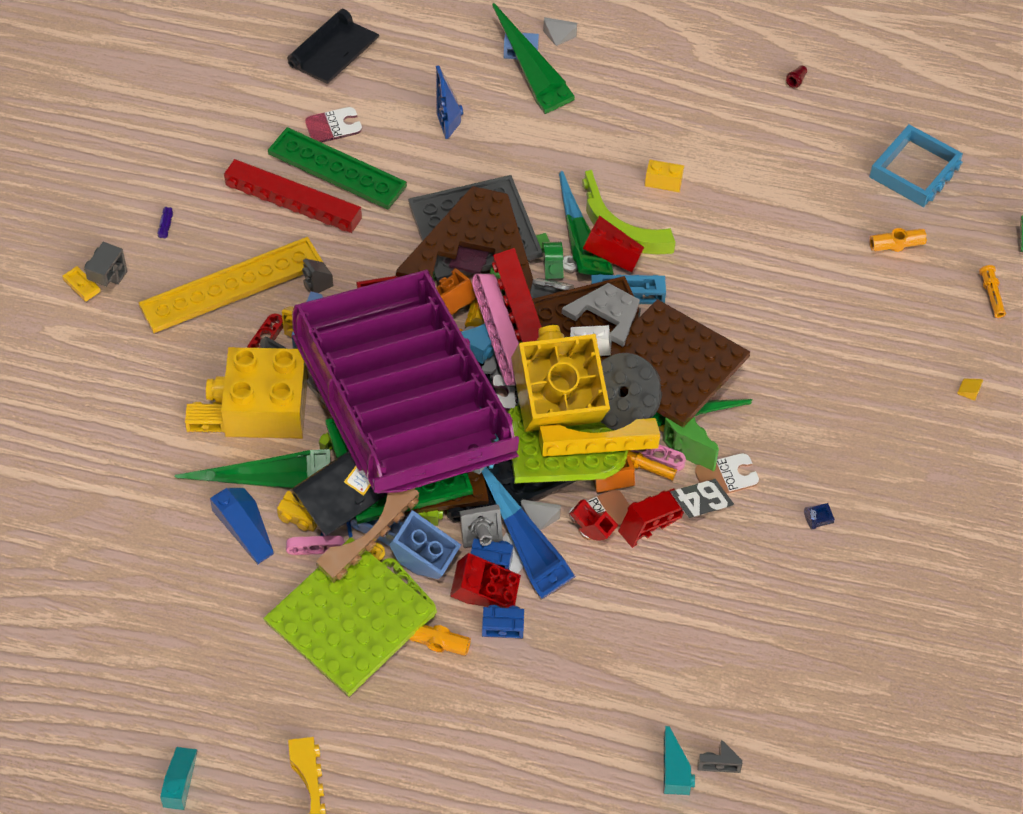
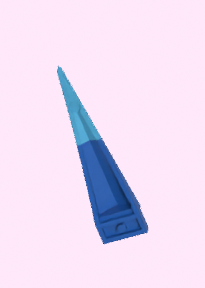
M485 467L482 474L496 504H499L501 515L529 580L540 598L544 599L576 576L564 557L490 470Z

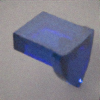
M828 503L804 508V515L811 529L834 523L835 518Z

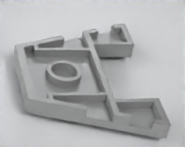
M607 283L564 306L562 314L576 321L586 310L595 313L617 325L610 333L611 341L624 347L631 324L639 307L640 299Z

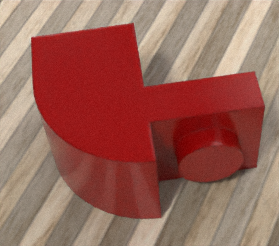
M585 499L580 500L569 513L580 525L578 530L596 541L608 539L618 526L606 511L597 513Z

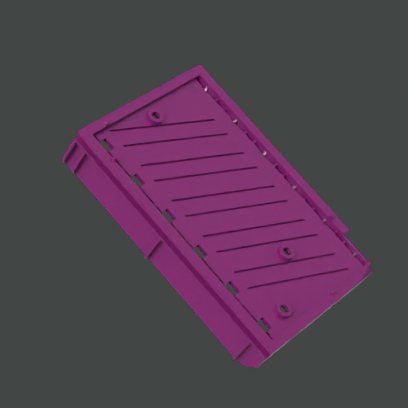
M428 270L294 306L292 323L295 335H292V338L358 470L364 471L374 493L404 492L519 457L517 453L519 437L514 436L511 415L504 409L471 351L469 339L463 337L438 293ZM497 435L500 441L492 443L491 441L495 440Z

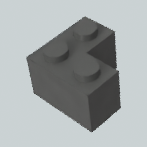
M102 242L100 247L96 248L90 261H87L84 270L87 280L106 287L110 282L119 285L128 272L123 249Z

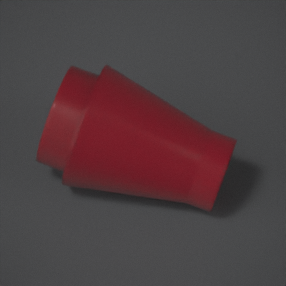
M801 65L789 72L786 76V83L792 88L799 87L807 73V68Z

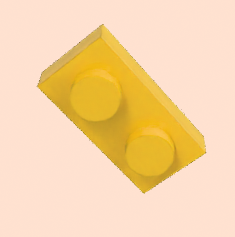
M78 266L62 275L63 280L85 302L100 293V287L96 283L87 280L86 274Z

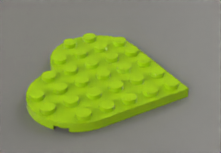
M518 402V405L511 408L508 412L513 420L514 436L519 437L517 450L519 457L511 459L515 483L606 479L619 472L627 461L628 450L542 457L538 441L539 430L524 431L520 403ZM601 422L566 427L588 433L613 431Z

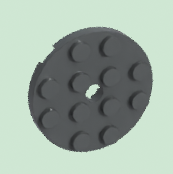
M619 353L604 359L601 365L610 410L604 416L601 423L605 424L608 428L617 430L631 424L636 419L652 418L657 412L662 398L661 379L655 367L646 359L630 353ZM623 387L628 388V394L625 397L620 395V389Z

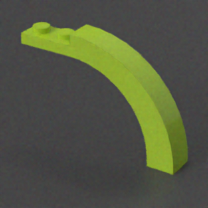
M592 170L585 171L582 185L583 189L587 190L586 212L593 225H595L600 215L644 247L642 253L655 255L674 253L675 239L671 228L659 230L644 229L632 226L618 219L603 203Z

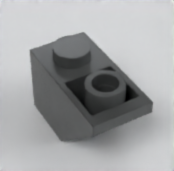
M311 259L303 260L304 268L302 272L305 276L303 282L307 290L310 289L312 292L320 293L333 287V275L323 262Z

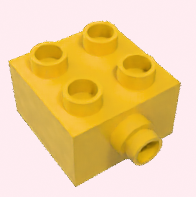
M549 325L538 330L539 338L537 341L518 344L511 360L525 432L539 430L540 426L546 425L567 427L602 421L610 410L596 334L564 338V334L561 333L558 325Z
M228 347L225 376H216V379H207L206 399L222 403L221 413L225 437L303 439L308 380L307 366L298 349Z

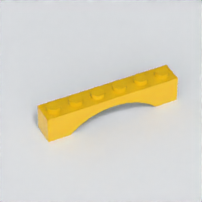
M656 418L636 419L623 428L602 433L581 432L561 425L540 426L538 441L542 457L655 449L659 447L660 431Z
M314 737L288 740L291 769L300 776L310 794L311 809L309 814H326L325 803L320 804V797L324 796L323 783H318V777H322L321 764L316 762V757H320L319 744L314 743Z

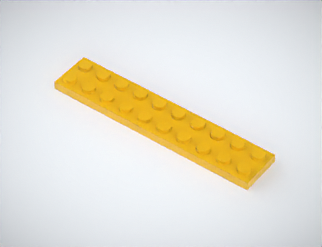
M305 237L138 303L154 334L303 275L304 259L323 261L309 237Z

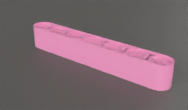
M475 274L472 279L473 289L504 382L507 386H516L511 357L519 343L497 278L494 274Z

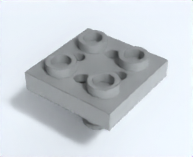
M499 504L459 511L463 547L472 546L474 538L479 539L480 544L484 546L489 545L492 541H503Z

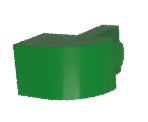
M542 242L545 279L564 278L562 242Z

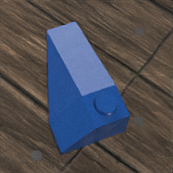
M438 65L436 66V114L445 139H449L461 123L463 108L462 105L458 104L456 96Z
M225 488L210 498L214 514L257 565L274 554L257 503L245 488Z

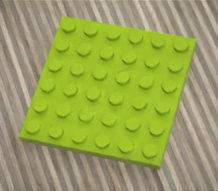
M350 537L344 544L351 543L355 540L352 537ZM367 550L361 555L362 559L355 566L351 565L347 569L348 573L340 581L337 579L333 583L317 568L263 618L267 625L348 697L399 650L421 626L425 625L437 613L434 606Z

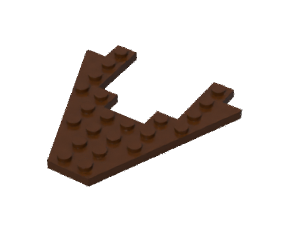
M472 186L397 268L395 275L402 277L428 270L432 277L437 255L456 259L459 246L495 254L515 248L530 291L533 276L508 194ZM506 307L508 314L511 313V307Z

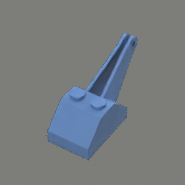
M413 510L403 522H394L389 527L391 530L385 537L382 538L380 536L377 539L390 546L396 559L414 574L439 579L443 576L461 546L460 543ZM354 517L350 524L354 529L367 533L379 519L357 525L356 518Z

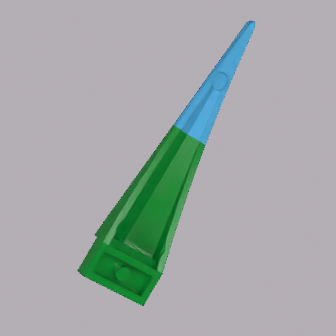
M561 170L559 177L573 260L577 263L579 273L614 275L611 262L583 249L591 230L574 199L564 172Z

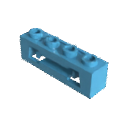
M591 275V284L625 276L634 297L640 299L639 304H653L657 299L665 303V276ZM643 295H645V297H648L649 295H654L655 298H643Z

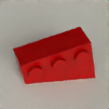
M599 215L583 249L627 271L633 272L644 247Z
M674 488L668 491L664 490L653 497L648 496L644 500L633 502L628 506V511L618 532L632 548L637 545V541L645 536L647 539L651 537V532L659 527L664 529L682 518L685 512L670 492L675 490Z

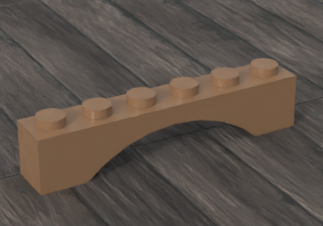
M414 488L404 492L387 493L384 510L371 530L351 543L330 547L316 561V566L333 583L337 579L339 581L343 579L348 573L347 569L351 565H357L362 559L361 555L366 550L368 552L371 551L377 544L375 541L380 536L382 538L385 537L391 530L389 527L394 522L399 523L405 516L404 512L408 508L413 509L418 504L419 492Z

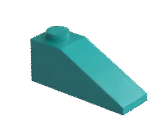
M665 726L664 794L690 795L691 787H695V774H691V765L670 726Z
M176 747L165 775L160 795L163 808L185 810L198 752L197 749Z

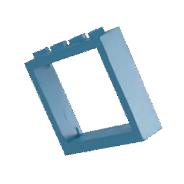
M908 124L872 165L869 177L916 204L925 207L929 201H933L937 191L940 192L943 189L945 182L951 180L954 171L959 170L963 163L961 161L963 153ZM910 141L949 162L926 190L886 169Z

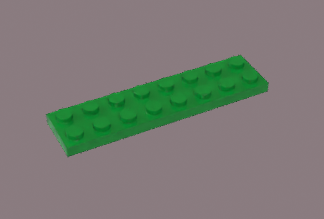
M288 127L268 149L269 155L389 210L407 187L406 181Z

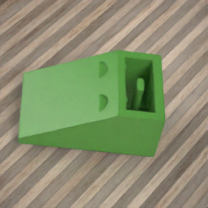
M693 417L684 427L665 418L664 443L669 448L683 453L686 460L714 471L719 451L718 445L711 441L705 429L696 423L695 418Z

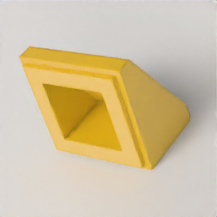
M964 378L957 394L975 401L983 379Z

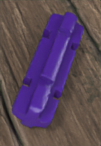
M171 207L163 208L157 232L159 238L165 239L168 237L173 215Z

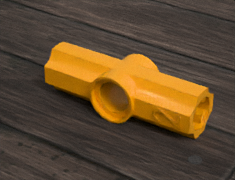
M896 228L892 230V233L871 235L869 239L872 251L891 249L892 251L900 252L904 247L924 245L927 242L925 229L906 231L902 228Z
M423 625L409 639L425 644L435 652L446 650L466 656L471 643V638L452 633L442 625H435L434 627Z

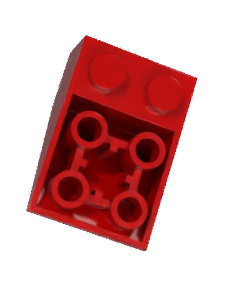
M467 553L457 561L450 597L467 604L484 607L490 605H497L500 608L515 606L521 575Z

